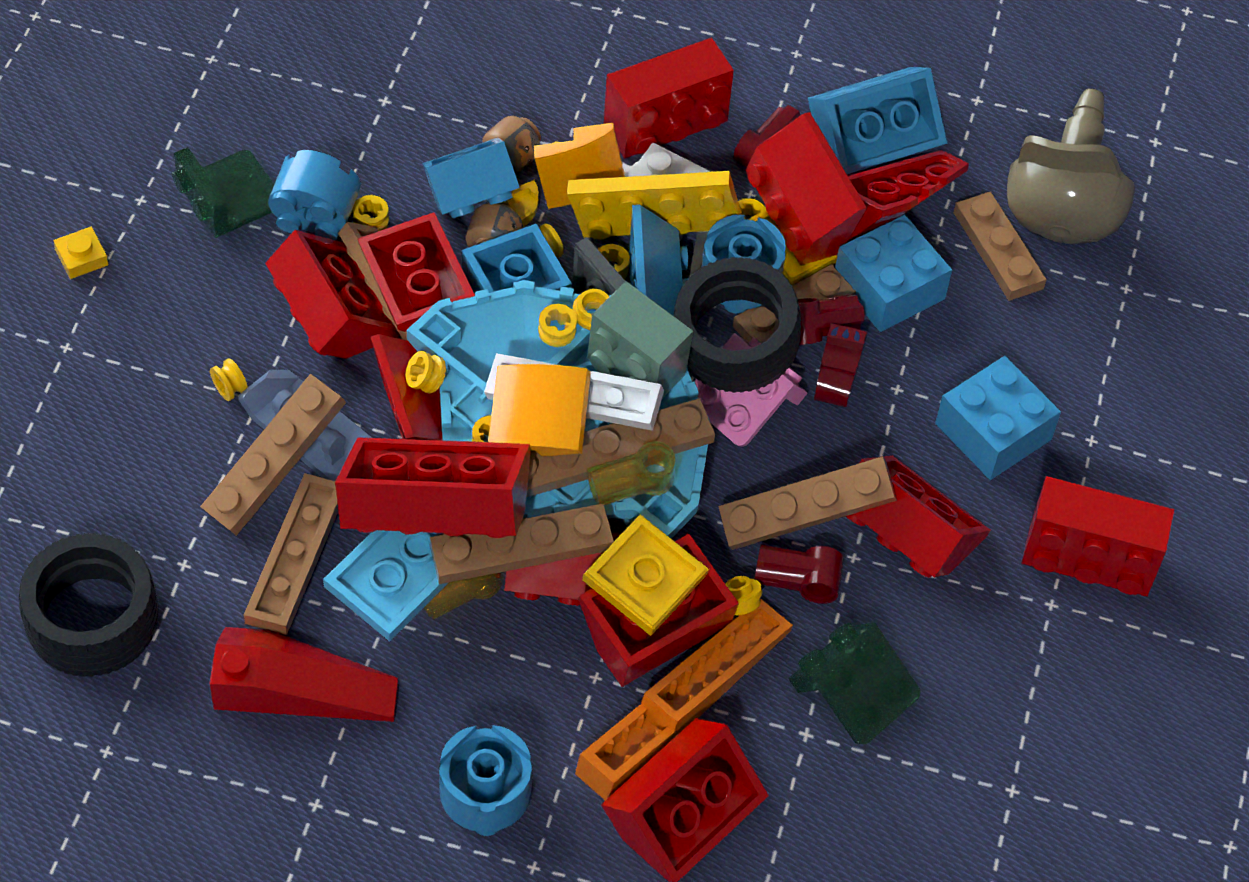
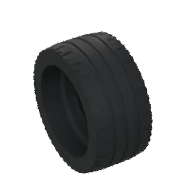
M731 257L729 259L716 260L695 271L685 281L684 286L681 287L678 293L674 317L693 330L687 369L697 380L702 381L703 384H707L709 387H714L717 390H724V392H750L761 387L764 388L768 384H772L776 379L778 380L793 363L801 338L800 306L792 285L776 268L774 269L765 262H760L756 259L752 260L751 258ZM746 300L761 304L774 313L779 321L778 329L767 341L751 349L730 351L715 347L701 338L696 331L697 323L709 309L726 301Z
M97 533L76 534V536L71 535L68 538H62L60 541H55L52 545L40 551L33 558V561L29 563L21 579L19 609L27 638L38 656L58 671H63L66 674L70 673L74 676L81 675V677L101 676L112 671H118L120 668L126 667L127 664H131L135 658L137 659L145 651L146 646L148 647L150 640L153 638L158 618V601L154 580L145 560L140 556L139 552L135 551L128 543L122 542L121 539ZM102 578L117 582L133 594L128 610L114 623L98 630L82 632L57 627L45 616L51 600L65 587L81 580Z

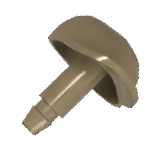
M1085 89L1073 109V116L1066 120L1061 142H1054L1034 135L1027 136L1022 144L1019 158L1010 166L1007 180L1009 208L1020 225L1040 237L1065 244L1097 242L1118 231L1126 221L1131 210L1135 194V184L1121 171L1118 160L1112 150L1101 145L1105 132V127L1101 123L1104 119V94L1096 89Z

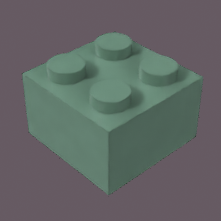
M625 281L592 314L587 359L590 360L592 366L599 373L661 384L664 390V397L686 374L693 330Z

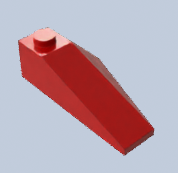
M939 150L848 176L867 208L848 241H852L901 217L967 172L969 163Z
M225 627L216 642L210 678L214 710L394 722L398 689L397 677L264 629Z

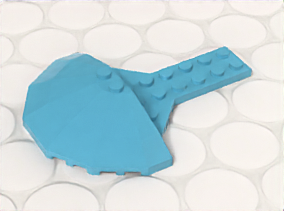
M522 280L514 282L511 288L489 293L488 289L476 291L474 297L453 302L450 301V298L439 300L407 329V340L417 352L425 351L431 356H439L445 361L446 373L443 383L439 387L442 441L472 442V428L475 422L482 417L491 416L493 400L487 399L484 391L496 353L556 365L587 368L589 371L598 372L592 366L590 360L587 359L590 330L577 324L575 338L570 344L563 347L547 345L541 340L538 333L540 313L545 307L559 303L573 309V303L580 294H575L572 288L561 287L560 291L535 287V282ZM591 309L587 312L593 314L596 310ZM557 320L551 321L550 326H556L558 331L564 330L565 325H560ZM686 369L685 376L662 398L659 410L699 399L695 381L692 382L688 369ZM586 418L585 431L612 423ZM484 434L483 441L488 442L489 436ZM708 444L527 497L523 519L604 504L607 519L614 518L629 527L641 514L672 539L697 513ZM382 530L371 532L323 579L324 587L390 642L448 584H439L430 549V537L443 535L444 533L420 532L417 534H404L400 531Z

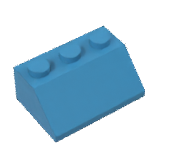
M909 67L808 98L811 114L846 174L947 144L931 68Z
M632 205L628 253L630 257V284L674 316L678 293L681 287L684 286L685 281L689 279L682 278V270H687L688 267L687 246H680L679 230L645 207Z

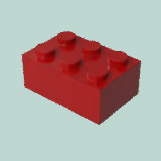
M712 37L607 74L604 124H614L619 150L624 159L636 154H644L652 143L661 146L672 141H680L691 134L705 129L716 128L728 121L734 69Z
M1046 476L1031 520L1021 564L1032 566L1041 572H1055L1074 577L1083 583H1097L1116 588L1125 594H1139L1148 597L1166 553L1174 509Z

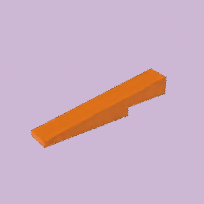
M760 598L761 603L756 610L735 618L646 691L641 704L585 749L579 756L575 775L604 800L608 799L686 726L709 709L789 634L793 625Z

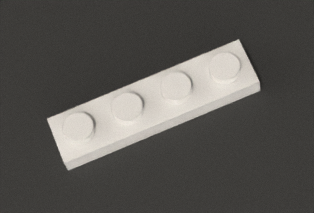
M496 353L484 393L487 399L493 400L497 366L556 364ZM591 371L586 418L653 431L664 393L663 387L658 383Z

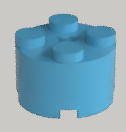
M300 150L297 151L296 156L293 158L287 155L268 200L271 211L277 217L276 225L288 233L300 229L312 232L317 236L337 240L338 232L348 222L361 187L357 174L351 169L348 175L339 168L340 160L325 153Z
M731 215L719 220L710 228L704 244L701 267L724 258L743 257L765 262L783 274L786 256L785 239L779 229L771 222L759 217L757 221L744 219L745 215ZM746 300L721 303L731 313H742L746 309L762 306L761 304Z
M492 725V729H476V726L465 728L456 733L447 742L442 751L439 766L440 800L446 813L454 822L466 829L476 831L482 836H491L497 833L498 830L507 828L520 819L529 805L532 788V762L525 742L513 731Z

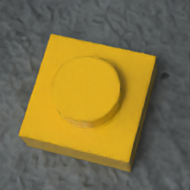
M92 226L53 240L55 251L70 279L108 266L107 255Z

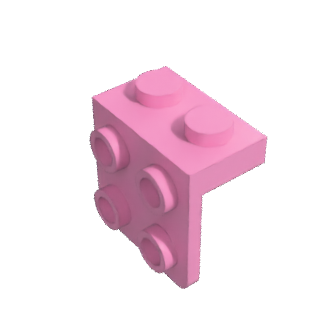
M734 333L722 349L730 351L751 349L761 344V342L755 337L748 342ZM790 367L784 375H781L772 384L750 392H724V390L711 388L709 385L703 384L702 381L695 380L699 392L698 398L702 402L710 423L740 447L749 444L785 399L798 406L808 394L798 385L802 377Z

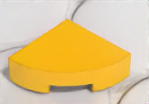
M535 180L512 190L513 198L501 202L509 205L517 212L522 220L523 227L531 222L538 210L539 191Z

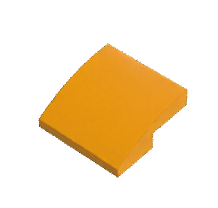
M613 123L573 128V141L534 146V158L548 209L571 204L567 195L568 180L625 177Z
M547 364L497 366L488 442L530 444V451L535 450L542 457L582 454L591 371L581 367Z

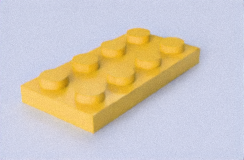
M730 171L568 180L567 195L584 238L606 239L609 236L630 235L632 205L645 207L677 228L679 235L688 232L709 231L716 222L725 217L742 215Z

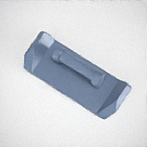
M269 370L239 395V401L251 419L265 429L301 386L303 381L290 370ZM339 411L300 460L322 478L336 481L357 437H372Z

